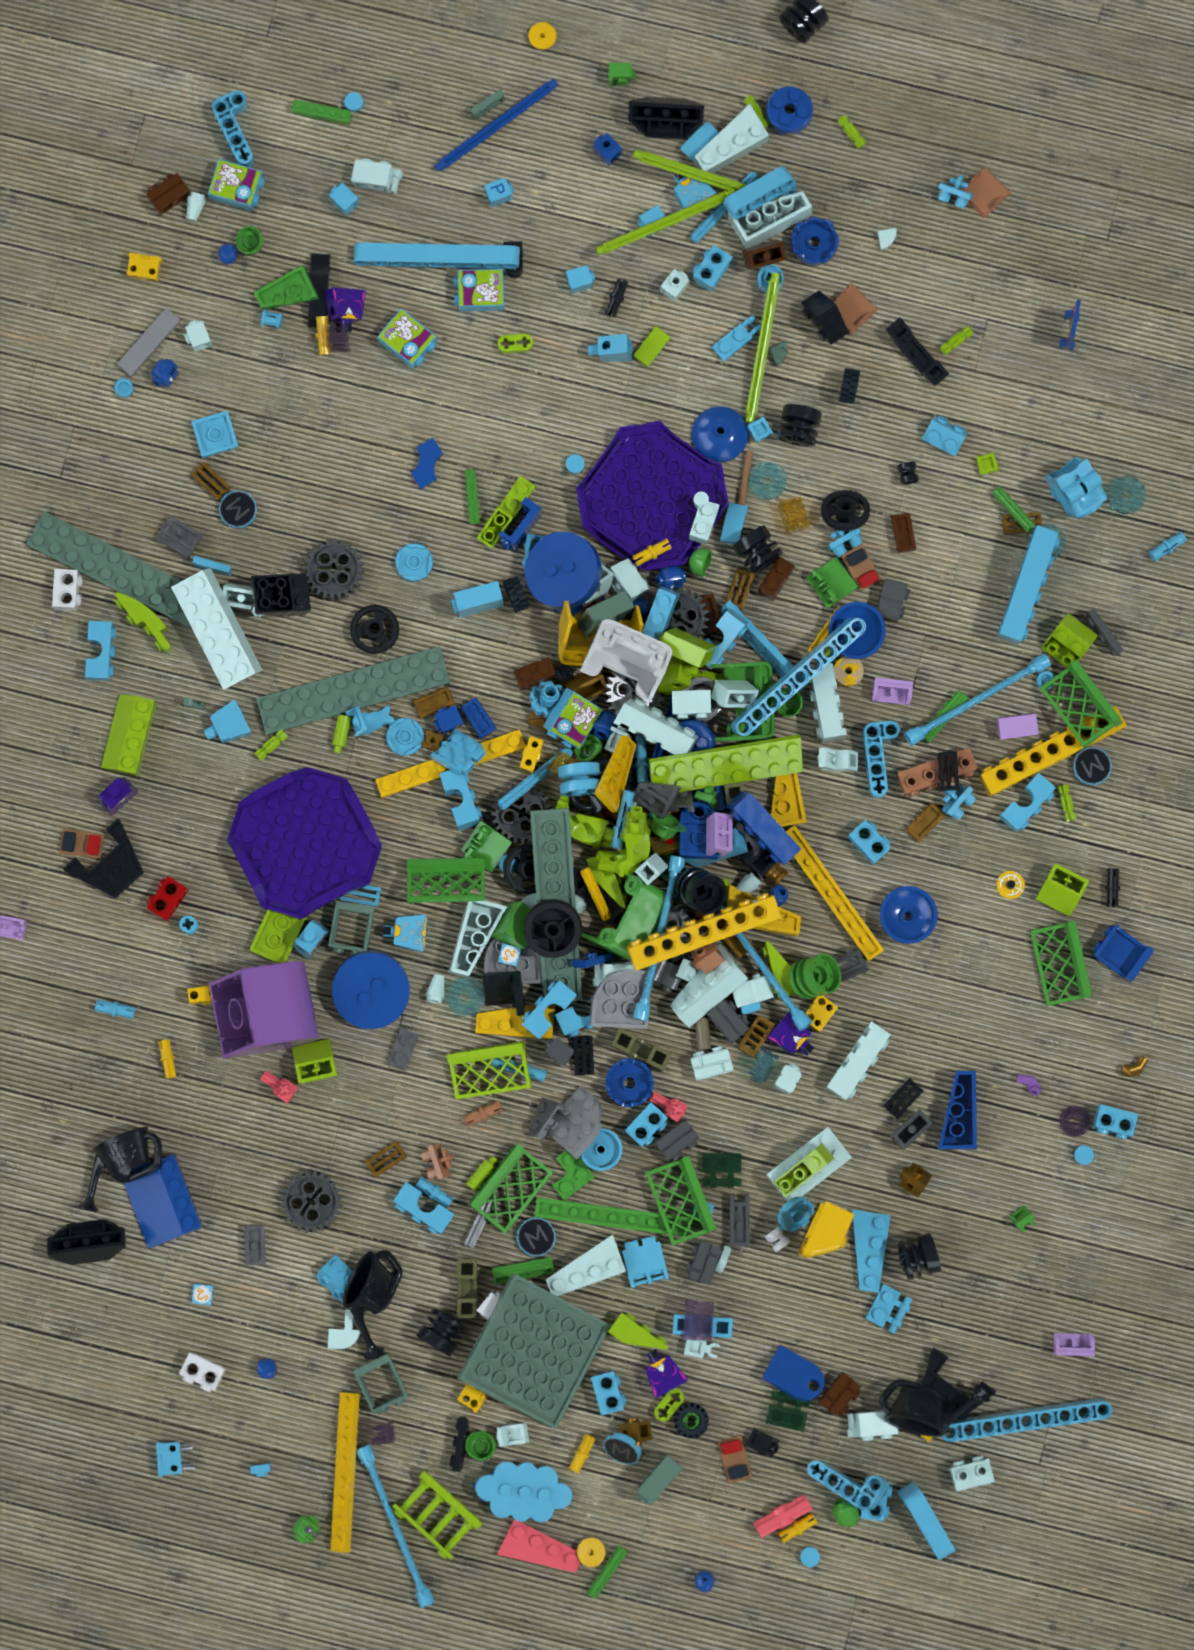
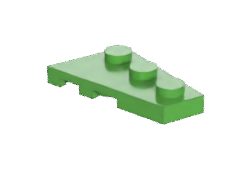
M303 265L254 292L263 310L319 299Z

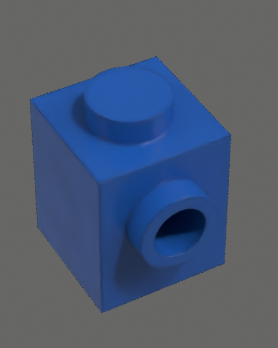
M608 133L604 136H598L593 142V151L607 166H610L622 155V147Z
M455 705L450 708L443 707L434 715L436 721L433 723L437 731H442L443 735L464 725Z

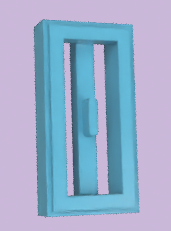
M194 556L192 563L195 567L202 569L211 568L212 572L231 577L232 568L229 565Z
M374 886L360 888L376 891V895L358 891L348 893L374 898L375 902L348 898L345 895L340 897V901L378 907L381 888Z

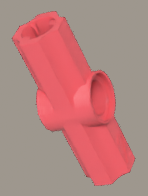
M804 1494L787 1504L784 1503L770 1511V1514L753 1522L762 1538L777 1529L790 1525L796 1518L813 1509Z

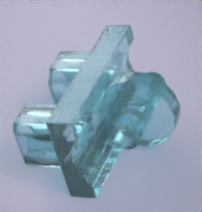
M762 1047L749 1071V1074L752 1075L750 1079L758 1084H761L762 1080L766 1082L779 1056L772 1054L771 1051H766Z

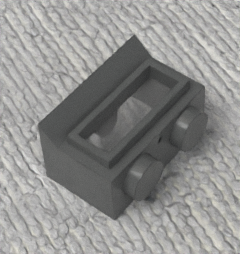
M854 948L843 952L845 956L837 958L836 955L833 956L840 967L841 982L869 971L860 949L855 951Z

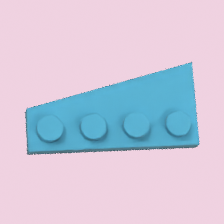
M852 1209V1213L855 1214L853 1217V1230L859 1290L879 1293L890 1215Z

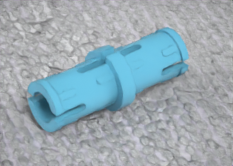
M1180 531L1170 539L1163 540L1162 544L1148 553L1151 559L1156 562L1167 553L1171 554L1174 552L1173 550L1187 542V539Z
M100 999L96 1001V1012L108 1013L113 1017L118 1015L131 1019L134 1018L133 1014H135L136 1010L134 1006L122 1005L117 1001L114 1003Z
M423 1176L415 1186L425 1192L431 1200L438 1201L445 1208H448L454 1199L441 1190L440 1186H435Z

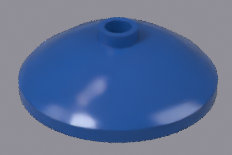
M717 406L703 411L696 418L692 427V442L695 449L704 456L719 463L728 462L738 457L745 449L748 441V428L745 420L738 412L728 407ZM723 429L724 433L718 434L717 430Z
M851 602L841 606L831 617L828 627L829 635L849 618L862 619L866 624V629L862 635L840 654L850 659H863L873 655L883 644L886 634L882 615L873 606L863 602ZM856 621L852 624V630L858 628ZM842 634L838 636L839 644L844 641Z
M904 886L893 890L883 900L880 908L882 928L890 938L900 943L914 944L926 939L932 933L937 923L938 913L934 900L927 892L917 887ZM905 913H909L911 915V918L909 920H906L904 918Z

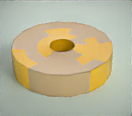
M840 658L834 666L836 681L844 687L857 685L864 674L862 663L858 659ZM845 669H851L852 673L846 674Z

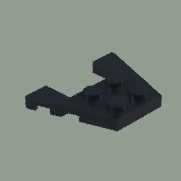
M119 818L105 829L118 843V846L93 869L88 871L76 857L63 868L70 875L115 899L144 874Z
M933 1347L922 1384L933 1387L941 1394L944 1399L943 1412L950 1413L971 1397H968L937 1375L948 1357ZM983 1381L980 1382L979 1385L987 1391L990 1397L997 1392ZM978 1402L958 1419H963L984 1402Z

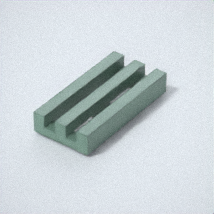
M501 89L471 108L470 116L473 120L476 121L504 102L505 95Z

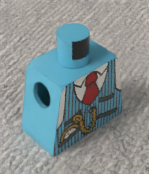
M311 920L294 942L293 949L310 960L331 931L317 920Z

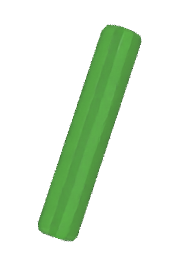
M474 469L465 470L469 522L470 525H477L480 523L476 474Z
M999 486L993 491V495L1026 532H1030L1035 528L1032 520L1002 487Z
M618 1546L588 1589V1596L596 1599L627 1554L623 1547Z

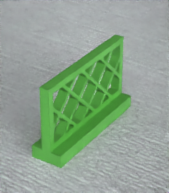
M1074 660L1070 663L1071 666L1041 686L1040 690L1083 748H1085L1113 727L1121 725L1122 721L1078 661ZM1069 673L1074 677L1073 685L1063 684L1064 677ZM1051 686H1059L1058 695H1049L1046 689ZM1062 687L1072 688L1071 698L1060 696ZM1075 689H1083L1085 691L1084 699L1074 698ZM1059 700L1070 701L1069 709L1060 710L1058 707ZM1073 702L1083 703L1082 712L1071 711ZM1086 703L1096 706L1095 714L1085 713ZM1071 714L1081 716L1079 725H1073L1069 722ZM1084 716L1094 717L1093 727L1082 726ZM1097 718L1106 719L1109 723L1104 728H1096ZM1081 729L1092 730L1091 737L1086 741H1083L1080 737Z
M484 858L407 859V903L485 901ZM475 876H481L477 881H473L470 878ZM441 877L442 879H440L438 882H435L431 878ZM451 877H461L456 882L451 879ZM412 878H423L418 883L412 880ZM446 881L451 884L447 889L440 886ZM464 881L471 884L466 889L460 886ZM426 882L432 885L427 890L422 887ZM456 888L461 893L459 895H452L450 892ZM476 888L481 894L472 895L470 891ZM417 889L422 892L420 896H411V893ZM435 889L442 892L440 895L431 894Z
M1076 921L1030 931L1047 1006L1093 997ZM1065 928L1067 935L1063 942L1053 936L1057 929ZM1045 933L1049 936L1044 946L1036 941L1035 934ZM1051 938L1061 943L1056 953L1045 948ZM1067 939H1068L1069 946L1065 944V941H1066ZM1063 945L1070 949L1071 952L1067 961L1057 955ZM1044 949L1054 955L1048 965L1040 959ZM1055 957L1065 962L1060 972L1050 967ZM1067 964L1075 969L1072 979L1061 974ZM1048 968L1058 974L1053 983L1045 980L1044 974ZM1059 976L1070 981L1064 991L1054 985ZM1075 977L1077 978L1078 984L1073 981ZM1046 983L1049 984V985H1051L1048 990H1047V985H1046ZM1071 983L1079 987L1080 995L1071 996L1066 993ZM1052 987L1062 992L1058 1000L1050 1001L1049 992Z
M515 1143L468 1205L506 1234L553 1172L527 1152L520 1144ZM523 1155L530 1159V1167L520 1168L519 1160ZM541 1168L547 1174L542 1180H535L534 1169ZM531 1169L532 1181L521 1182L520 1171ZM517 1171V1183H508L507 1175L509 1172ZM532 1183L533 1192L530 1195L523 1196L522 1184ZM519 1185L520 1196L509 1197L508 1186ZM505 1186L506 1198L496 1199L495 1190L498 1187ZM520 1198L521 1207L518 1210L511 1211L510 1200ZM507 1200L508 1211L497 1213L496 1201ZM486 1202H493L494 1213L486 1214L481 1208ZM508 1214L509 1222L505 1227L498 1223V1215Z
M689 1156L645 1172L672 1246L716 1231L715 1223ZM680 1166L682 1173L679 1179L668 1175L671 1167ZM655 1173L664 1175L661 1186L653 1183L650 1175ZM667 1177L677 1181L674 1191L663 1187ZM679 1183L688 1187L689 1191L686 1197L675 1193ZM661 1189L672 1194L668 1204L659 1200L658 1195ZM674 1195L684 1200L680 1210L670 1206ZM686 1201L694 1204L695 1211L693 1215L682 1211ZM668 1208L679 1212L675 1222L666 1219L665 1213ZM680 1214L691 1218L687 1228L676 1224ZM693 1219L701 1222L702 1231L694 1232L689 1229ZM675 1226L685 1230L683 1237L674 1240L672 1235Z

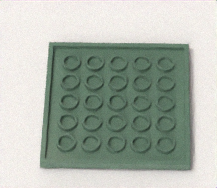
M512 1273L457 1378L556 1430L611 1325Z

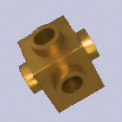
M913 1162L909 1168L904 1167L899 1177L902 1179L898 1185L918 1198L927 1186L932 1174Z
M637 1417L627 1419V1423L619 1424L621 1434L634 1439L636 1446L642 1445L643 1441L653 1440L650 1420L639 1421Z

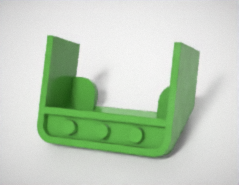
M768 662L711 664V668H724L726 680H746L757 688L759 692L756 700L773 686L772 667ZM769 697L767 705L769 707L772 706L774 701L772 697ZM736 708V718L747 708ZM757 709L752 714L754 719L759 717ZM774 713L747 736L734 734L731 730L733 721H730L726 728L727 736L714 737V741L771 738L775 732ZM741 722L738 726L740 732L745 729L744 722Z
M627 874L623 877L626 880L624 885L625 891L632 895L633 898L617 929L605 928L599 933L597 939L583 932L581 935L591 944L630 961L626 947L630 945L631 941L637 939L643 941L648 939V935L655 933L660 922L659 920H661L662 908H664L663 903H665L666 893L652 884L647 885L641 878L633 874Z

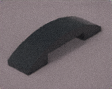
M311 254L310 279L319 299L309 301L308 328H317L316 317L328 316L325 291L329 289L330 254Z
M901 317L885 329L904 356L933 386L939 384L949 375L938 360L935 361L911 333L912 330Z
M578 868L574 872L575 892L598 913ZM600 889L612 915L607 922L617 929L625 911Z

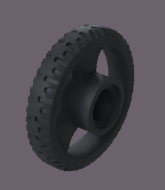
M839 490L831 493L824 499L821 505V516L824 522L835 530L852 531L860 528L867 522L870 516V505L867 499L858 492ZM837 500L836 507L830 506L831 503ZM860 503L864 510L861 517L855 515V504ZM836 515L837 521L832 519L831 516Z
M369 605L360 609L352 618L350 635L354 644L363 652L380 654L392 648L399 636V623L396 616L388 608L380 605ZM375 613V618L368 620L365 627L357 625L365 614ZM385 618H389L393 626L391 638L384 635L385 630L382 622ZM373 625L380 627L379 632L376 634L369 631ZM367 635L371 640H378L379 647L367 646L360 641V638Z
M530 844L520 845L512 849L503 864V874L506 883L511 889L521 894L536 893L535 885L528 888L523 887L525 879L535 878L534 861L528 860V852H533V845ZM517 857L519 859L515 866L517 876L512 877L510 872L511 863ZM527 864L530 866V872L528 874L524 872V868Z

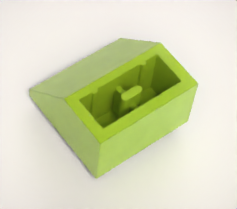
M1067 613L1041 649L1068 668L1074 660L1079 662L1098 635Z
M1055 863L1052 865L1035 900L1070 917L1090 880Z
M330 1039L292 1047L295 1069L300 1085L338 1077Z

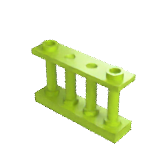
M424 1470L419 1476L422 1479L420 1481L421 1484L401 1506L395 1503L393 1505L395 1508L393 1512L400 1519L405 1517L439 1549L437 1552L444 1559L448 1557L451 1560L454 1555L450 1551L470 1529L475 1527L478 1530L483 1522ZM431 1487L436 1492L435 1498L414 1519L406 1511L426 1489L429 1490ZM446 1501L451 1505L449 1512L429 1533L421 1524L441 1502ZM460 1514L465 1518L463 1526L443 1546L436 1537L455 1516Z

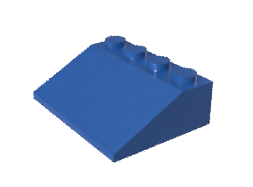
M175 1154L163 1158L160 1167L154 1173L131 1183H124L148 1249L203 1228Z

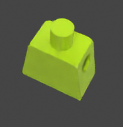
M671 656L657 691L669 696L672 695V691H681L691 685L692 675L698 673V667Z

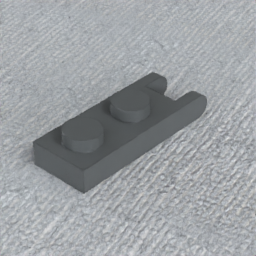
M1095 608L1086 614L1087 624L1090 628H1094L1097 631L1099 641L1102 644L1105 643L1114 656H1118L1122 652L1121 645Z
M730 1193V1246H750L749 1193H745V1201H734V1193Z

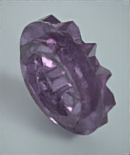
M1070 1106L1061 1113L1060 1126L1067 1135L1081 1136L1090 1128L1091 1119L1089 1113L1083 1107ZM1074 1113L1077 1119L1083 1120L1077 1124V1130L1074 1123L1067 1122L1074 1118Z

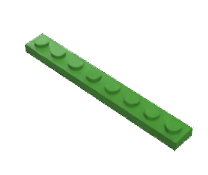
M537 1198L534 1217L667 1234L659 1213ZM665 1214L666 1219L675 1222L677 1216ZM679 1216L676 1224L687 1228L691 1218ZM676 1226L672 1231V1235L683 1236L685 1230Z

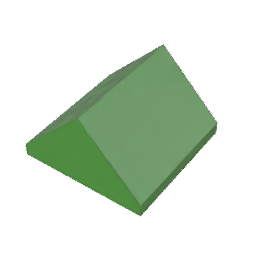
M522 901L508 903L491 938L525 950L528 943L524 934V924L531 908Z

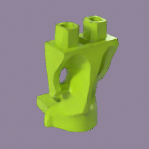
M560 796L555 809L569 808L570 797ZM569 811L571 838L590 845L594 850H598L599 846L610 849L615 830L607 827V820L578 813L574 816Z
M631 806V811L626 812L624 829L620 834V839L625 842L626 848L618 852L598 851L596 853V859L600 860L598 870L615 872L620 877H624L627 874L636 873L635 871L642 865V861L648 859L650 836L646 821L647 814L642 812L643 807Z

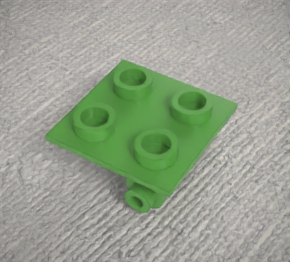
M837 556L818 570L812 571L806 577V580L827 609L858 588V585Z
M480 821L461 849V852L464 853V858H484L485 869L492 873L512 842L483 821Z

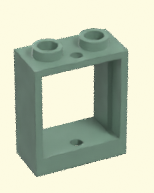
M623 591L587 608L577 620L584 637L587 638L597 633L603 620L610 619L616 622L623 620L634 608L633 601Z
M336 901L328 947L332 948V952L343 954L344 951H350L351 955L368 950L375 913L374 907ZM341 911L368 916L363 948L335 943Z
M389 1353L353 1370L372 1413L377 1412L380 1415L389 1410L388 1406L394 1403L398 1406L407 1401L406 1397L409 1394ZM388 1363L402 1394L376 1406L362 1375Z
M666 1454L636 1489L638 1492L637 1497L643 1503L647 1504L649 1502L652 1505L683 1469L682 1466Z

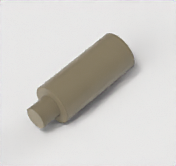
M704 1015L695 1023L697 1050L711 1049L709 1020Z

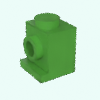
M631 62L609 63V87H612L613 83L623 86L631 83V80H635V69H631Z

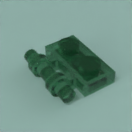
M702 1153V1173H710V1179H702V1186H710V1188H716V1186H728V1188L741 1186V1179H734V1173H741V1153ZM716 1173H727L728 1179H716Z
M781 1390L780 1392L772 1391L771 1398L778 1400L777 1406L769 1404L765 1423L804 1432L808 1413L800 1410L801 1405L809 1407L810 1401L796 1400ZM784 1401L794 1403V1409L783 1407Z

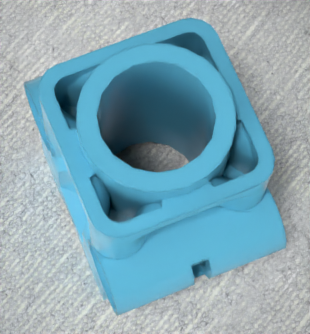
M1074 457L1067 461L1061 469L1052 471L1044 476L1052 496L1057 502L1061 503L1068 516L1075 518L1085 517L1100 508L1108 498L1101 486L1103 484L1102 479L1093 470L1086 458L1081 460L1079 457Z

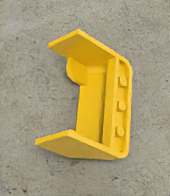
M564 601L559 621V660L564 665L582 666L596 633L585 638L580 628H578L577 619L571 615L569 601ZM635 605L632 619L620 620L618 623L642 633L644 625L639 606Z
M827 1201L824 1204L820 1203L797 1256L808 1259L838 1251L840 1247L844 1248L848 1239L845 1235L855 1214Z

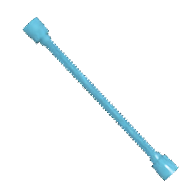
M1043 653L1031 660L1027 668L940 716L938 719L930 722V724L928 723L921 727L916 726L904 732L907 742L910 746H913L924 739V735L928 734V731L949 721V719L982 702V700L996 694L1030 673H1039L1051 667L1050 660Z
M672 855L670 857L668 869L670 879L669 886H667L668 891H666L665 903H663L664 908H662L661 920H659L660 925H658L657 930L659 935L665 932V925L668 920V913L676 886L675 882H677V878H679V874L682 873L686 859ZM656 964L648 968L643 995L634 1010L633 1018L648 1021L650 1014L648 998L651 991L650 988H652Z
M743 932L736 934V937H738L753 961H755L769 983L774 986L773 988L778 992L777 994L781 996L780 998L791 1010L792 1019L799 1031L809 1027L812 1024L811 1019L803 1010L800 1011L794 1005L770 969H768L756 950L752 948L753 946L745 938L746 936H744Z
M366 1445L357 1449L356 1453L361 1464H365V1467L369 1469V1474H371V1479L375 1483L374 1486L378 1490L377 1493L380 1495V1500L394 1530L395 1537H397V1542L400 1544L402 1554H404L405 1561L408 1563L407 1566L411 1570L410 1573L413 1575L414 1582H416L417 1592L415 1595L420 1608L426 1607L435 1602L430 1588H426L420 1578L418 1569L415 1566L416 1564L413 1561L414 1559L411 1557V1552L408 1550L409 1547L405 1543L404 1535L400 1531L401 1528L397 1524L398 1521L382 1486L383 1484H381L378 1472L375 1470L374 1459L376 1458L371 1445Z

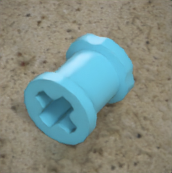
M264 309L261 317V326L270 325L280 329L283 313H272Z
M184 916L180 920L179 926L186 934H194L198 929V922L192 916ZM187 921L194 923L190 930L184 927V925H187Z

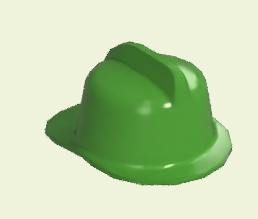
M653 812L651 813L653 818L651 829L661 840L673 838L677 831H687L674 816L667 814L666 818L662 819Z

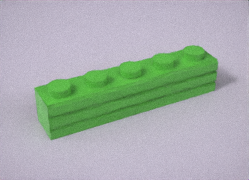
M296 99L293 102L292 114L350 126L352 111Z
M960 690L958 692L955 691L951 696L950 702L947 700L943 705V710L940 709L935 714L937 715L936 718H932L928 723L930 724V722L938 719L940 716L961 706V704L967 701L968 697ZM947 722L928 731V734L924 735L925 738L923 740L929 744Z
M552 1257L492 1268L495 1285L508 1282L512 1273L524 1279L555 1273Z

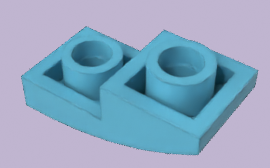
M707 121L680 149L694 162L695 155L720 132Z
M729 503L721 534V542L735 544L741 539L748 506Z

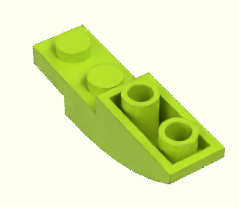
M520 475L477 539L493 549L499 542V533L501 531L506 533L522 511L521 502L525 497L529 499L537 486Z
M119 592L114 594L117 598L115 603L120 610L125 609L128 615L126 618L132 626L136 624L139 628L145 624L144 630L149 636L153 634L156 638L154 643L160 652L164 650L168 654L173 650L163 636V633L168 631L167 627L153 611L132 597Z

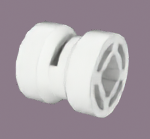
M778 1226L765 1236L766 1240L773 1245L772 1248L775 1252H778L791 1242L789 1237L783 1234L781 1226Z

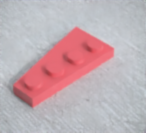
M515 1519L497 1553L500 1556L575 1573L581 1563L577 1556V1550Z

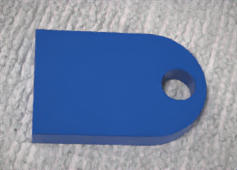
M694 802V809H701L704 815L696 816L694 812H688V808L682 810L679 822L687 831L679 832V857L717 860L718 853L712 856L706 855V819L715 810L706 803Z
M782 1345L778 1346L761 1378L796 1400L804 1402L815 1399L824 1388V1376L819 1367ZM815 1382L818 1386V1390H810L808 1387V1383Z

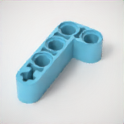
M236 90L216 99L212 103V109L237 164L251 168L254 164V158L235 118V115L246 110L247 100L242 91ZM236 99L243 100L241 104H234ZM221 106L226 108L223 112L217 111ZM227 123L234 124L230 129L224 127ZM235 139L242 140L239 145L232 144ZM241 152H244L245 157L248 159L247 161L242 159Z
M781 166L729 195L724 200L723 205L734 219H739L778 196L783 197L797 193L796 181L788 170Z
M895 721L869 723L865 726L862 733L869 793L875 799L884 797L888 790L882 742L897 738L900 727ZM892 726L896 733L889 735L886 733V728ZM873 728L877 735L870 737L867 735V730ZM871 747L877 748L879 755L872 756L869 753V749ZM878 766L881 769V774H873L871 768ZM882 778L879 781V788H883V790L878 794V791L874 790L877 786L876 780Z
M813 1460L807 1467V1472L812 1478L861 1510L875 1509L888 1487V1482L883 1476H870L864 1485L861 1486L823 1460ZM816 1466H819V1469H820L821 1471L827 1472V1473H826V1474H824V1473H817V1472H818V1469L816 1468ZM833 1475H836L838 1478L836 1485H833L831 1482ZM876 1479H878L880 1482V1487L878 1490H876L873 1486V1483ZM850 1485L854 1488L852 1496H849L847 1493ZM865 1496H868L870 1499V1504L867 1507L863 1503Z
M913 1481L897 1491L937 1559L940 1561L956 1551L915 1482Z

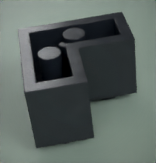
M820 290L801 302L803 315L807 320L811 319L814 326L818 328L817 334L822 341L832 345L849 334L837 305Z

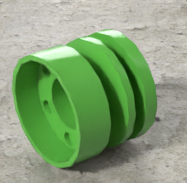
M823 953L795 961L789 971V980L795 994L800 998L810 999L835 992L841 982V971L836 960L829 954Z

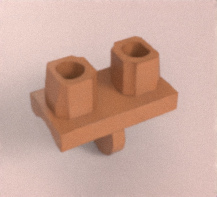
M439 1143L427 1146L428 1149L421 1152L424 1162L432 1160L434 1165L433 1168L427 1170L428 1178L440 1180L450 1177L448 1168L452 1167L450 1160L455 1158L454 1154L448 1156L447 1149L441 1150Z

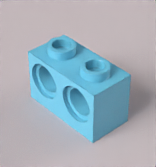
M713 245L711 250L708 248L702 256L704 260L701 264H697L692 271V274H694L693 281L710 292L713 291L732 263L733 258L715 245ZM713 257H719L721 259V262L713 263L711 259ZM708 272L711 277L704 279L701 274Z
M864 820L847 838L874 865L891 849L889 846L891 843L884 835L881 837L876 832L878 828L871 821L868 823ZM867 830L869 838L862 839L859 836V831ZM880 844L882 852L875 853L872 850V845Z
M650 1102L624 1132L639 1146L642 1147L644 1144L648 1146L655 1139L652 1135L657 1130L661 1132L667 1126L666 1120L668 1117ZM653 1113L657 1114L660 1118L657 1124L649 1122L648 1118ZM638 1128L646 1130L647 1135L645 1138L640 1139L636 1136L635 1132Z
M1100 1104L1097 1107L1092 1128H1096L1098 1133L1108 1135V1132L1116 1134V1138L1127 1140V1137H1133L1138 1114ZM1103 1115H1107L1110 1118L1108 1126L1101 1123ZM1122 1120H1126L1129 1124V1128L1126 1131L1120 1128Z
M614 1371L591 1377L601 1416L623 1410V1405L627 1403L624 1393H619L618 1386L621 1385L619 1375H614ZM605 1377L612 1380V1386L608 1389L601 1386V1380ZM611 1396L615 1397L618 1401L614 1408H610L606 1404L607 1398Z
M876 1479V1480L874 1481L873 1486H875V1485H877V1484L880 1485V1482H879L878 1479ZM887 1481V1490L878 1503L880 1512L877 1515H872L870 1510L860 1509V1518L883 1522L885 1517L888 1518L889 1506L886 1504L887 1498H891L892 1486H889V1481ZM865 1496L863 1500L866 1507L870 1504L868 1496Z

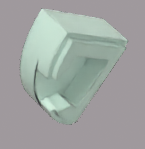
M896 228L877 232L881 251L887 249L894 242L897 233Z
M724 1246L715 1269L716 1272H723L731 1252L730 1247Z

